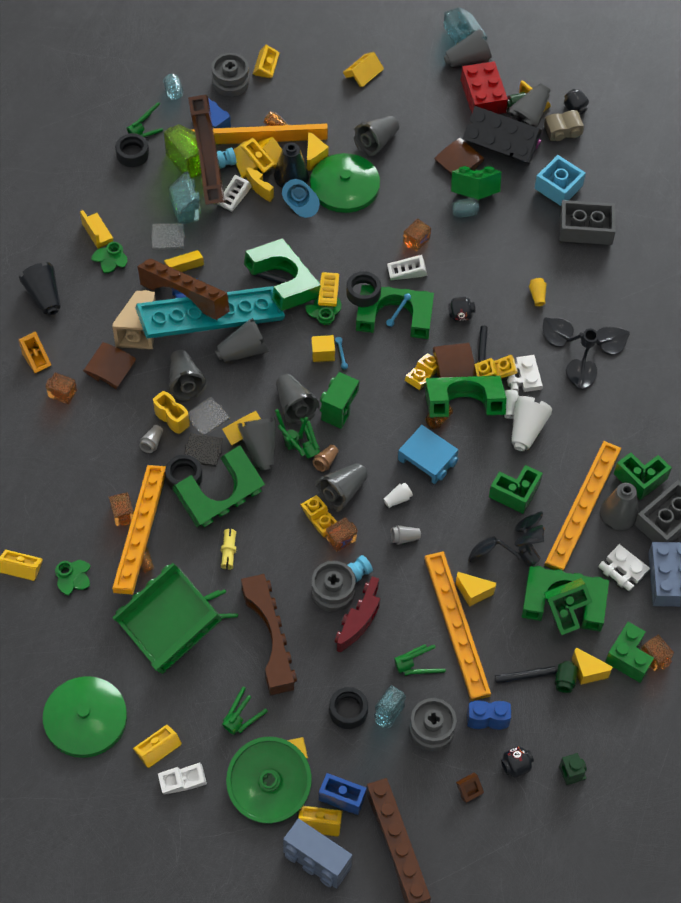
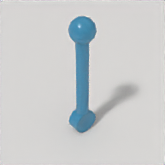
M409 293L404 295V300L392 318L386 321L388 326L392 327L394 325L395 318L407 300L411 299Z
M336 337L335 343L338 345L342 361L341 368L347 369L348 364L344 358L342 338Z

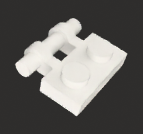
M535 356L516 357L515 365L520 378L515 377V374L508 376L507 383L511 390L519 391L518 386H522L523 392L542 390L543 385Z
M620 544L606 558L610 565L602 561L598 566L604 571V575L613 578L618 582V586L624 587L629 592L634 587L629 581L632 580L635 584H638L650 570V567ZM618 569L621 573L624 574V576L620 575L615 570Z

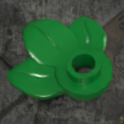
M110 242L106 248H99L91 258L92 261L101 262V268L104 273L114 271L117 266L124 268L128 262L127 256L123 253V247L118 242Z
M319 296L315 299L314 305L305 306L307 314L310 317L316 318L323 325L331 324L335 319V315L341 311V301L339 298H337L336 307L318 305Z
M77 560L72 563L68 561L60 562L55 568L59 590L69 596L74 588L77 590L89 588L90 581L85 573L90 569L91 565L83 560ZM63 570H69L68 573H62Z

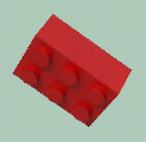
M495 61L462 66L461 83L471 113L475 106L497 114L506 113L508 98Z

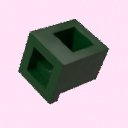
M578 753L562 757L559 768L566 786L586 780L585 771H587L585 761L579 757Z

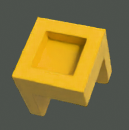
M334 335L313 336L311 338L313 362L335 361Z

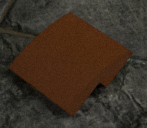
M461 138L452 142L434 158L451 175L452 171L462 166L475 170L485 160L484 157Z
M102 342L83 372L98 382L101 379L117 389L136 361V358L115 346Z
M469 343L436 346L433 348L438 378L476 376L473 354Z

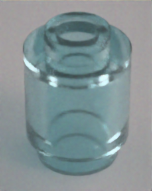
M176 74L167 75L163 79L166 93L172 100H178L183 96V87L179 76Z
M474 198L457 200L452 204L453 214L459 218L475 216L479 211V203Z

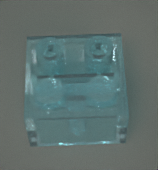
M459 7L444 13L443 27L455 45L478 29H481L485 35L482 39L486 40L488 38L474 15Z
M184 172L169 186V197L178 225L199 221L198 213H201L200 196L198 191L195 192L194 178H190L188 172Z

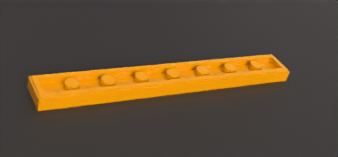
M327 124L213 129L216 144H239L251 138L258 142L259 140L274 137L276 142L308 141V133H313L320 140H328ZM191 129L189 130L190 146L197 145L195 130Z
M603 441L544 566L553 570L564 571L621 451L620 447Z
M147 465L113 584V593L131 595L134 593L164 484L166 466Z
M444 551L426 555L424 559L470 700L475 701L491 697V692Z

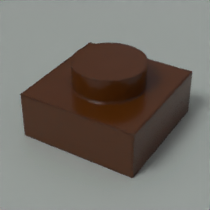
M474 772L456 782L462 800L466 803L484 793L478 775Z

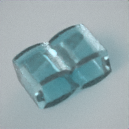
M390 685L376 704L374 717L376 723L381 727L390 728L405 708L404 701L406 696L402 691Z

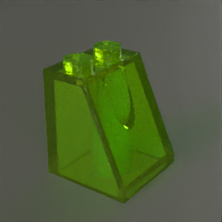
M180 124L164 131L166 155L183 176L190 181L201 175L195 132Z

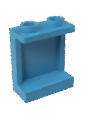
M421 425L398 450V460L403 464L408 460L431 476V482L435 484L438 480H443L450 467L453 468L459 459L457 457L459 449Z

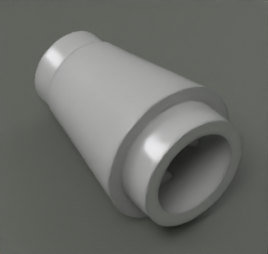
M154 425L140 439L139 447L146 453L155 451L163 429L158 425Z
M399 525L391 528L392 543H397V545L420 540L421 538L419 528Z

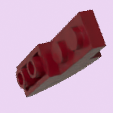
M372 576L370 582L365 583L363 600L359 599L356 609L351 608L349 614L344 615L341 624L343 625L342 632L338 631L335 638L338 652H342L356 642L375 618L380 607V598L375 597L379 588V578Z

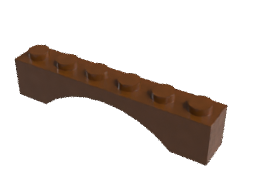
M208 96L188 97L199 152L205 204L224 203L225 198Z
M151 258L137 266L140 285L151 290L159 287L176 289L192 300L203 314L215 320L230 312L227 292Z
M264 574L241 579V588L246 606L254 610L262 618L272 639V652L265 668V678L270 696L294 690V682H297L295 670L290 669L289 664L292 663L290 652L285 651L284 646L287 645L285 634L280 633L279 628L282 627L280 616L275 615L274 610L277 609L275 598H271L269 593L272 592L270 580L266 581Z
M384 778L367 784L366 794L390 851L405 903H430L429 891L388 779Z

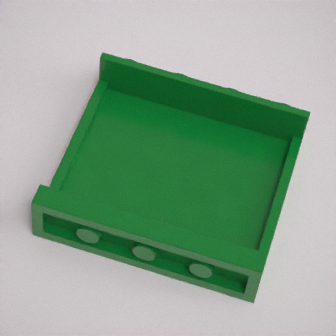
M174 563L165 566L160 575L151 579L141 592L134 594L131 601L125 606L120 607L112 617L150 660L153 668L161 674L167 671L223 620Z

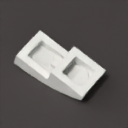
M201 763L182 769L176 767L158 773L163 794L181 792L207 784Z

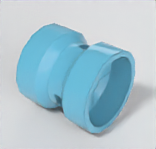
M232 147L223 152L217 151L220 169L225 168L226 165L232 166L237 164Z
M363 555L358 557L356 562L347 565L355 575V582L361 580L364 574L368 575L373 572L372 565Z

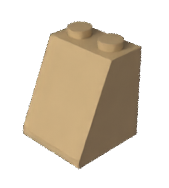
M148 290L136 291L113 322L112 327L116 347L153 349L154 338L146 339L135 307L137 303L156 301L155 292Z

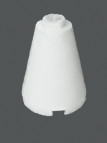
M518 397L515 402L511 439L514 449L525 451L531 447L552 414V408L543 401L540 404L534 402L535 398Z

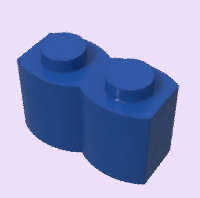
M473 701L469 703L467 710L468 727L473 729H483L486 727L505 729L509 727L511 720L510 703L505 701H495L492 703Z

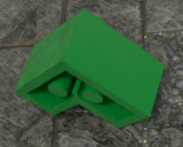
M466 166L459 167V169L452 171L451 192L477 200L501 192L502 172L490 166L475 171L470 170Z
M338 372L337 376L331 379L328 391H324L320 398L322 403L320 408L322 421L342 429L350 416V405L359 391V380L341 372Z
M630 452L617 462L614 475L622 483L632 484L636 488L637 498L641 500L668 479L672 467L659 455L644 465Z
M527 465L524 466L517 479L499 471L490 487L489 498L524 514L541 483L543 473Z
M580 578L544 592L560 634L564 635L579 629L580 625L574 609L592 603L583 579Z
M627 622L608 652L605 663L641 683L650 669L654 657L638 649L646 631Z

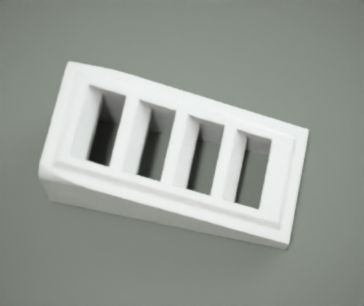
M234 175L224 191V198L231 202V205L226 203H218L217 205L232 212L251 189L250 182Z
M422 255L387 264L391 280L427 276ZM394 268H398V273L395 274Z

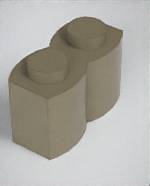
M577 110L567 111L562 114H551L545 117L544 127L550 141H561L566 137L576 138L583 134L584 125Z

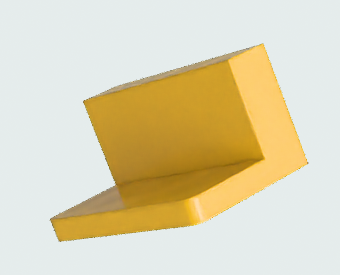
M370 52L360 57L343 74L346 78L354 76L358 85L363 87L379 74L384 67L375 52Z
M84 210L80 211L82 225L97 249L110 242H114L112 235L98 213L87 217Z

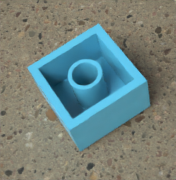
M557 155L537 175L534 189L561 206L562 200H570L583 187L586 172Z

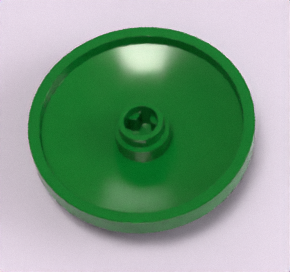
M334 154L324 158L314 167L310 177V188L316 193L320 205L335 212L350 213L366 208L376 199L380 188V177L377 169L367 159L355 154Z
M78 677L61 684L49 696L43 711V725L49 741L64 754L79 758L97 756L112 748L121 738L127 723V709L121 693L111 683L97 677Z
M261 737L246 743L233 756L227 771L226 785L229 797L240 813L253 821L273 824L285 821L301 810L311 791L312 774L306 757L294 744L278 737Z

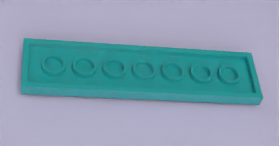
M273 286L227 292L230 312L218 320L203 314L188 297L137 303L135 307L146 339L242 326L252 318L258 324L280 321L285 317L284 312L272 300Z

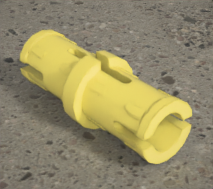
M229 529L224 530V542L221 546V568L225 570L227 562L228 570L234 568L236 531L231 529V536H229Z

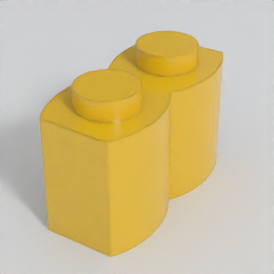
M162 391L153 398L156 416L160 420L167 422L172 431L180 434L190 426L187 409L183 405L176 403L171 394Z

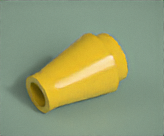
M542 278L532 279L529 284L535 306L545 305L547 284Z

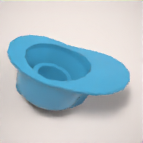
M292 179L285 183L282 189V196L293 211L304 218L315 215L320 206L316 193L299 179Z

